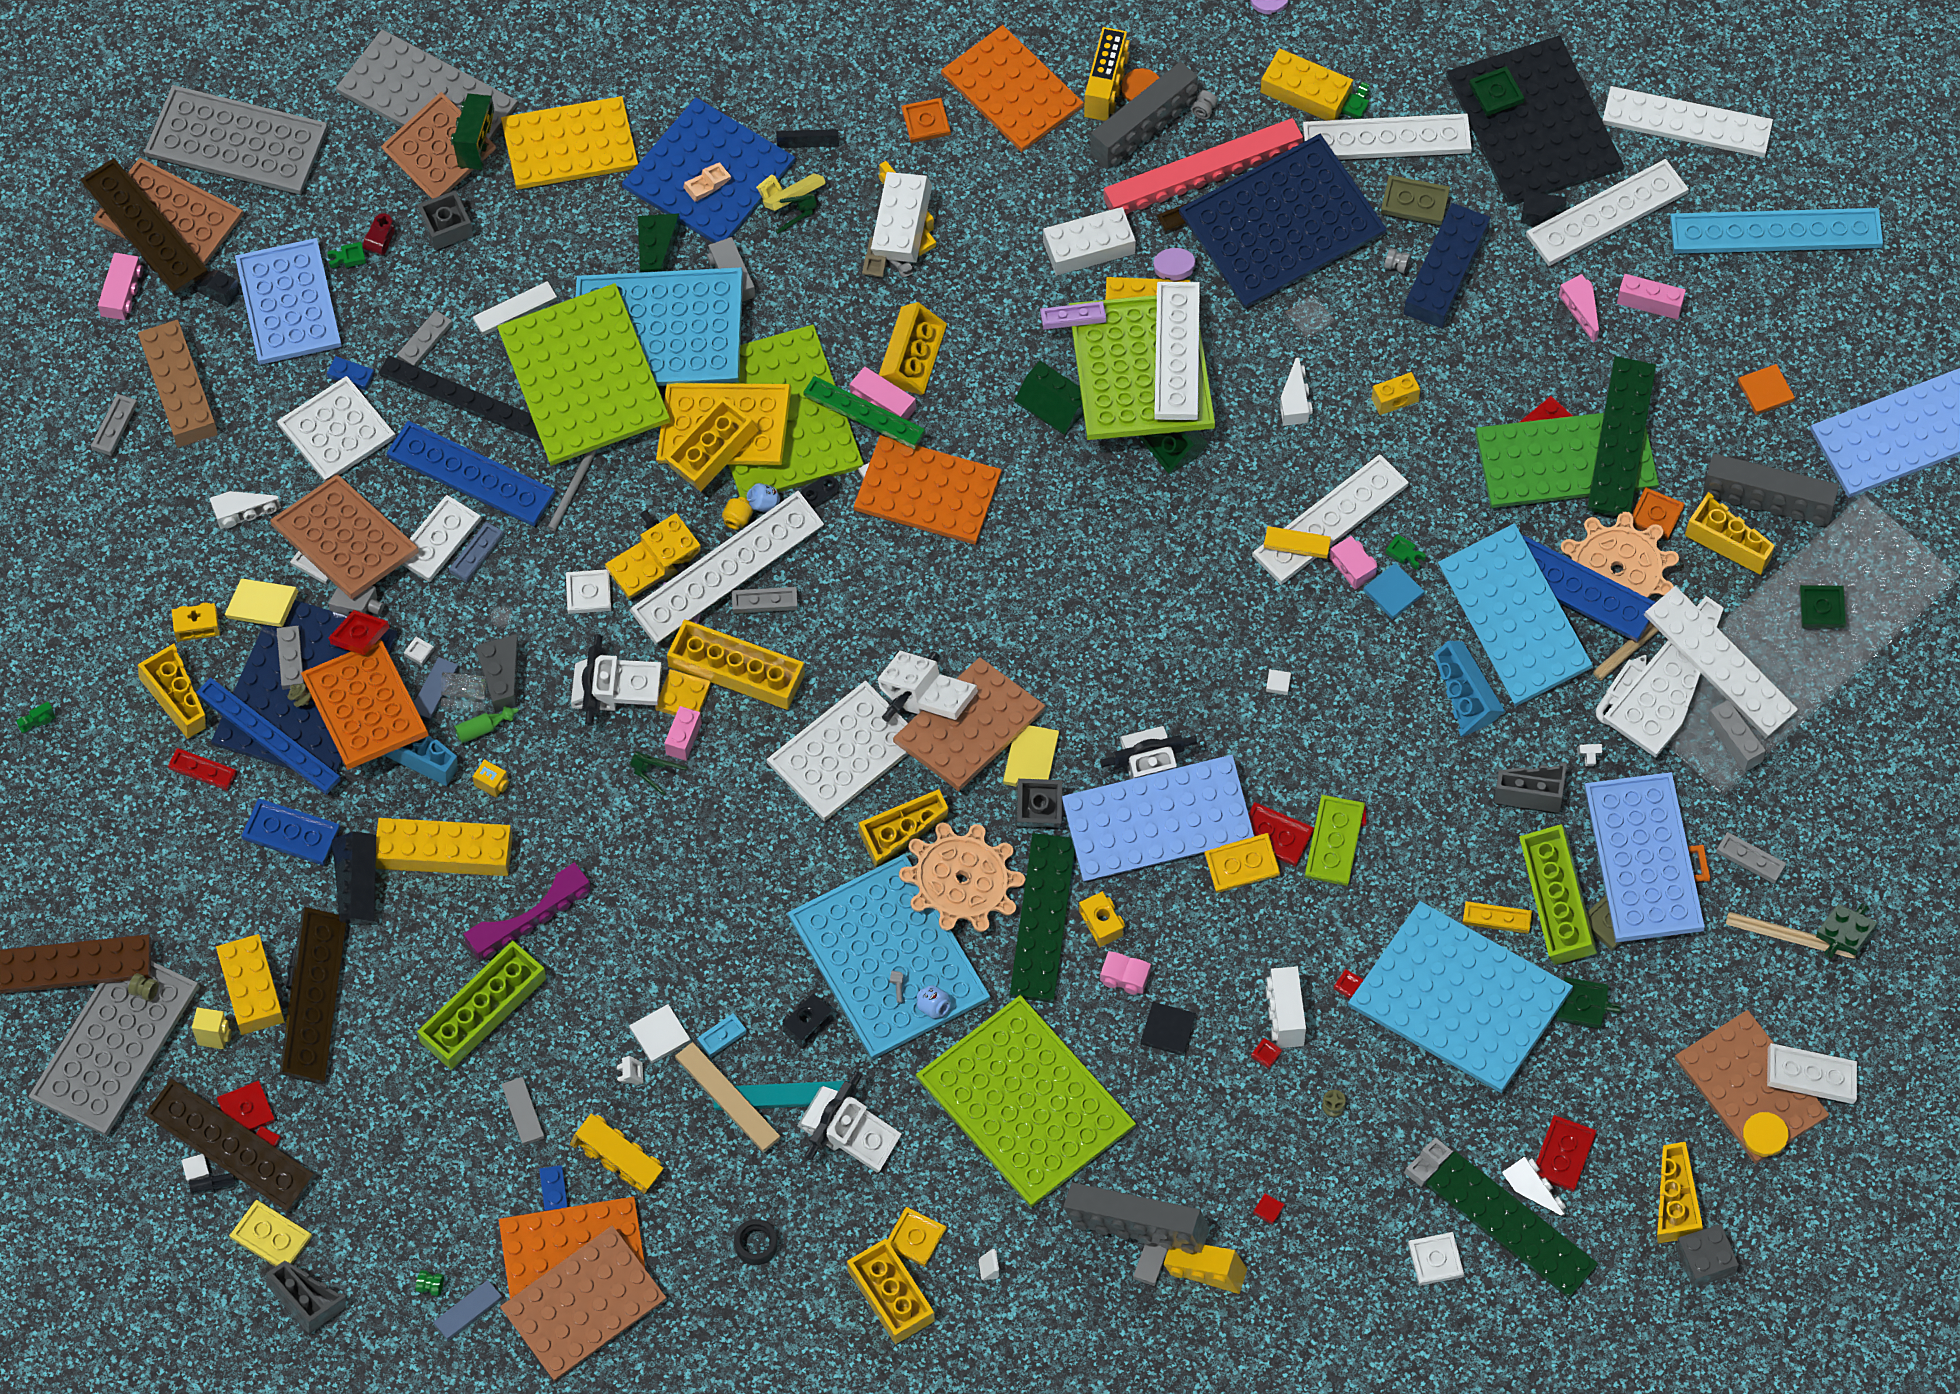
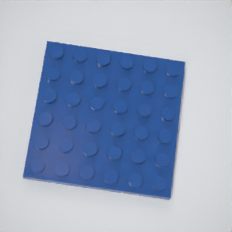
M695 97L622 182V188L665 214L679 213L681 224L709 241L716 243L732 237L762 202V196L756 187L770 175H774L779 182L796 160L795 156ZM720 162L730 174L731 179L713 193L695 202L683 188L684 182L702 175L703 169Z

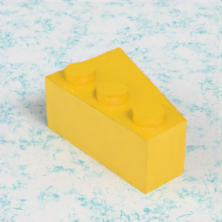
M1204 1245L1202 1253L1194 1252L1192 1254L1172 1247V1249H1168L1164 1261L1165 1267L1170 1275L1174 1277H1183L1240 1294L1247 1268L1235 1250Z

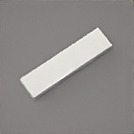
M547 281L473 316V321L482 336L497 330L498 325L526 316L558 301L557 296Z

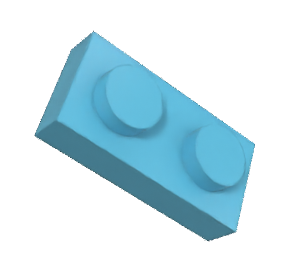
M732 1013L699 1036L697 1042L711 1058L745 1035L747 1030Z

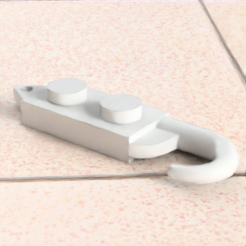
M1646 655L1634 660H1628L1598 704L1596 717L1603 724L1608 725L1602 721L1607 706H1613L1646 667Z

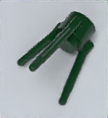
M813 193L780 199V203H796L798 210H803L804 212L777 229V234L804 217L813 214L812 209L817 208Z
M639 751L635 752L630 762V766L635 769L634 774L643 778L662 795H665L666 792L643 772H648L652 765L662 768L669 766L687 770L686 766L655 758Z

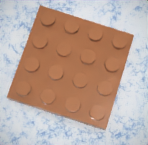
M442 92L434 97L381 146L382 150L431 199L447 194L474 170L458 167L454 146L451 145V135L456 131L457 117H460L461 111ZM487 137L484 140L487 150L486 152L482 151V161L497 149Z

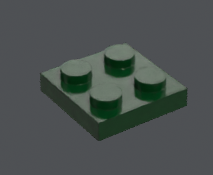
M1507 66L1469 80V86L1486 116L1524 103L1525 98Z
M1800 585L1801 628H1845L1844 586Z

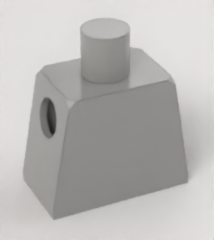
M370 586L352 600L340 588H337L328 603L330 611L349 616V612L353 610L365 614L371 612L380 615L384 608V603L376 601L377 593L374 586Z

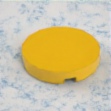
M1759 1112L1752 1115L1746 1121L1742 1137L1747 1149L1753 1154L1768 1157L1779 1154L1785 1148L1788 1140V1128L1779 1116L1770 1112Z

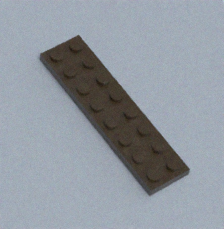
M115 158L79 179L85 190L174 296L209 274L208 269Z
M309 907L302 909L279 1072L280 1075L323 1084L326 1077L346 923L339 921L338 914Z
M172 1078L144 1114L148 1119L200 1154H203L227 1172L233 1174L243 1183L288 1213L316 1176Z

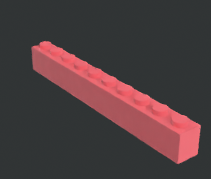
M1291 118L1104 188L1103 199L1109 210L1123 207L1125 215H1128L1132 211L1145 209L1156 202H1164L1170 197L1182 195L1191 189L1201 188L1213 181H1220L1226 176L1239 174L1251 167H1258L1262 163L1303 143V136L1294 119Z

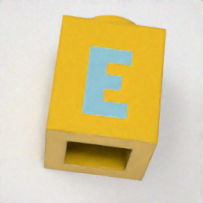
M485 759L472 776L474 786L496 798L500 792L503 793L509 784L507 772Z

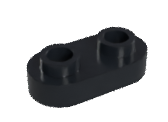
M823 476L805 487L800 493L811 508L815 509L837 495L839 483L833 476ZM830 483L831 486L827 487L825 484ZM809 494L814 495L813 497H807Z

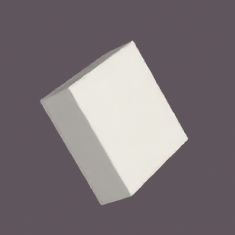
M415 637L405 650L404 656L423 666L433 653L434 646Z
M1269 669L1266 692L1288 695L1291 672Z
M203 1154L181 1160L188 1183L192 1179L209 1177V1171Z

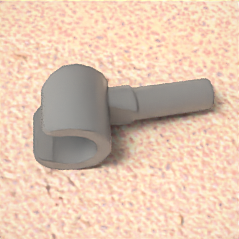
M888 260L898 268L901 277L913 274L911 271L912 266L909 262L902 265L896 260Z
M891 971L890 983L896 984L897 1003H902L903 974L898 971Z

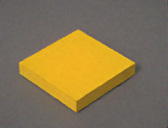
M906 1207L887 1240L895 1253L926 1267L947 1227Z

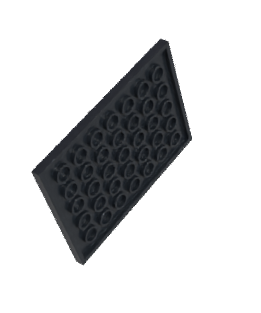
M1560 35L1446 71V77L1463 113L1468 114L1469 125L1509 207L1524 202L1525 191L1550 194L1624 170V164ZM1507 66L1525 98L1524 103L1486 116L1469 86V80Z

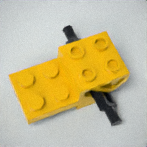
M644 510L640 516L647 524L645 526L647 531L640 535L641 542L605 564V568L629 600L660 580L664 579L666 581L692 565L690 561L699 553V542L677 513L660 522L659 520H654L648 510Z

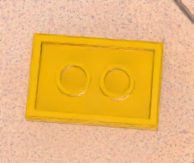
M1268 833L1204 851L1216 893L1280 876Z

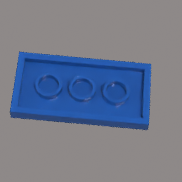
M258 798L241 837L242 840L324 866L333 847L332 839L337 838L341 827L340 824Z

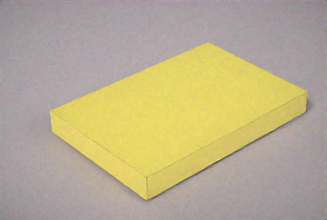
M241 578L225 616L233 620L283 627L299 591L296 587Z
M1029 725L1018 735L1011 744L1003 784L1016 787L1018 778L1049 780L1059 731Z
M257 1199L229 1235L232 1240L275 1267L283 1261L293 1264L313 1237L311 1233Z

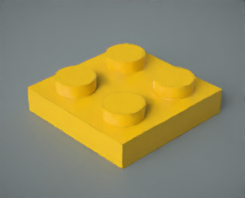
M669 669L658 698V705H655V709L675 716L679 706L701 712L711 686V681Z

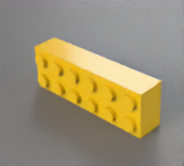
M685 619L667 653L668 667L709 680L714 684L786 710L789 709L805 675L804 662Z
M378 818L376 869L508 876L513 839L511 825Z

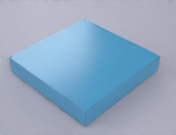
M1396 563L1363 588V591L1392 620L1421 598L1425 592Z

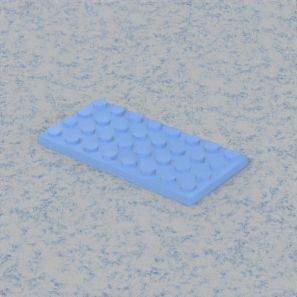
M1960 368L1810 426L1811 433L1848 498L1960 455Z
M1233 755L1062 796V803L1083 882L1201 854L1204 851L1218 848L1222 845L1254 837Z
M1672 772L1585 783L1584 789L1615 943L1704 931L1702 912Z

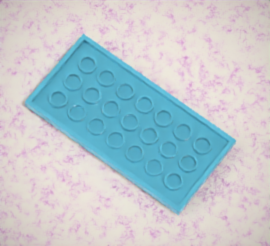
M1515 523L1438 562L1515 707L1593 668L1589 657Z

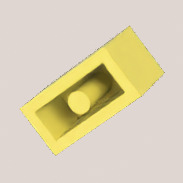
M197 1007L192 1025L197 1044L199 1046L225 1049L226 1042H229L231 1039L232 1031L229 1029L228 1020H226L224 1012Z

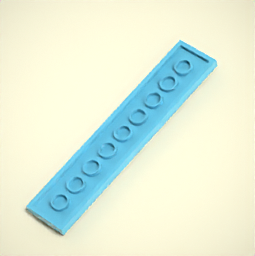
M1879 208L1674 213L1670 215L1673 254L1882 248L1883 246Z

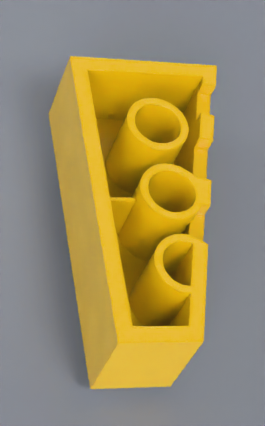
M1708 492L1690 518L1685 536L1761 575L1771 560L1775 545L1755 529H1750L1744 524L1745 521L1739 516L1735 517L1728 511L1729 508L1723 503L1719 504L1714 500V496Z
M175 644L138 664L139 679L187 739L206 729L204 711L193 690L189 676L186 674Z
M1686 1142L1663 1145L1657 1230L1658 1244L1677 1241L1679 1237L1703 1230Z

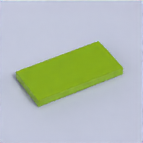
M1321 795L1304 878L1348 886L1365 803Z

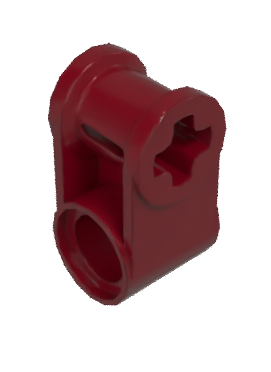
M381 213L374 218L363 241L364 250L382 256L386 254L389 243L395 233L390 215Z

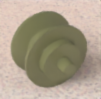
M304 683L295 686L291 685L288 699H295V707L308 705L311 694L309 690L304 691L306 685Z

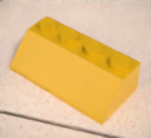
M919 302L902 306L879 376L903 391L923 395L947 323Z

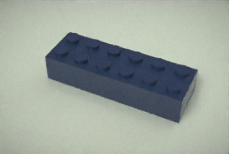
M1451 203L1405 301L1404 315L1443 329L1489 231L1490 216Z

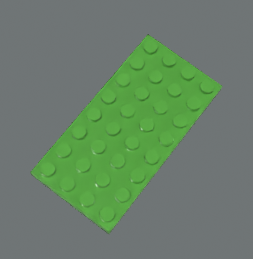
M1604 413L1476 427L1475 434L1490 507L1497 508L1589 497ZM1646 426L1634 491H1642L1645 487L1657 489L1659 486Z

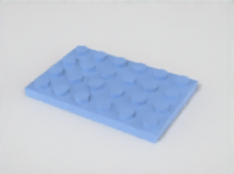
M317 238L235 256L259 365L342 347Z

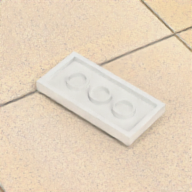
M446 495L409 539L418 547L419 553L402 565L428 582H431L481 521V516Z
M1771 1043L1768 1047L1767 1086L1854 1104L1857 1100V1061Z

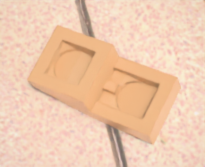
M719 162L703 169L702 175L684 182L683 188L696 202L719 189L731 179V176Z

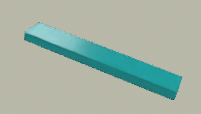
M844 1081L741 1085L734 1087L754 1109L806 1107L810 1105L821 1087L824 1086L839 1091ZM713 1100V1102H714V1111L723 1110V1109Z

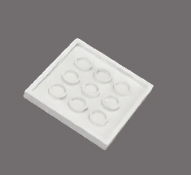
M347 376L277 421L278 426L324 482L336 474H342L396 438L395 433Z

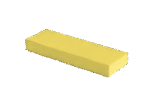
M813 173L763 200L764 206L776 211L791 203H780V199L808 194L826 183L823 176Z

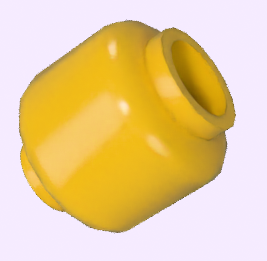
M746 498L729 499L722 512L724 524L734 530L746 527L753 514V509Z

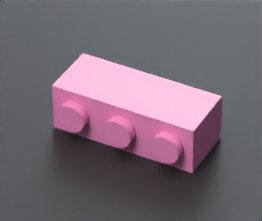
M114 253L98 303V309L102 317L125 320L127 313L131 312V300L133 295L137 293L138 277L141 278L143 274V265L140 264L138 256Z
M1624 274L1617 304L1678 320L1686 289Z
M865 366L849 384L851 394L905 420L916 410V398Z

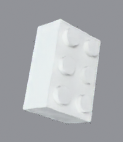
M1298 966L1271 969L1270 977L1266 978L1267 1000L1269 999L1270 1006L1268 1007L1269 1020H1272V1041H1276L1279 1048L1304 1046L1306 1025Z

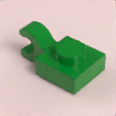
M1362 81L1357 94H1349L1341 113L1355 119H1361L1369 105V100L1365 98L1369 93L1368 88L1370 84Z

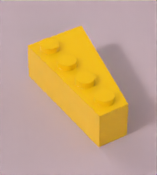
M940 789L859 822L858 832L875 868L883 865L907 847L912 839H918L948 816V806Z
M591 1113L574 1134L569 1145L575 1149L579 1145L583 1148L587 1157L590 1159H600L604 1168L610 1172H620L619 1177L645 1194L662 1172L661 1162L653 1156L648 1157L642 1152L643 1149L638 1144L630 1143L625 1139V1135L616 1128H610L606 1125L607 1122L599 1115L594 1116Z

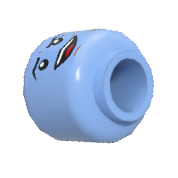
M757 483L747 492L749 505L755 511L767 513L780 502V496L776 488L770 485Z
M927 986L921 989L917 995V1008L931 1018L942 1017L950 1009L949 995L937 986Z

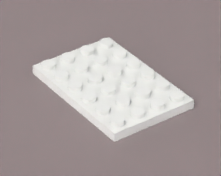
M865 680L767 758V764L825 822L908 755L906 751L893 742V737L908 723L897 712L889 722H885L882 719V715L887 711L889 704Z

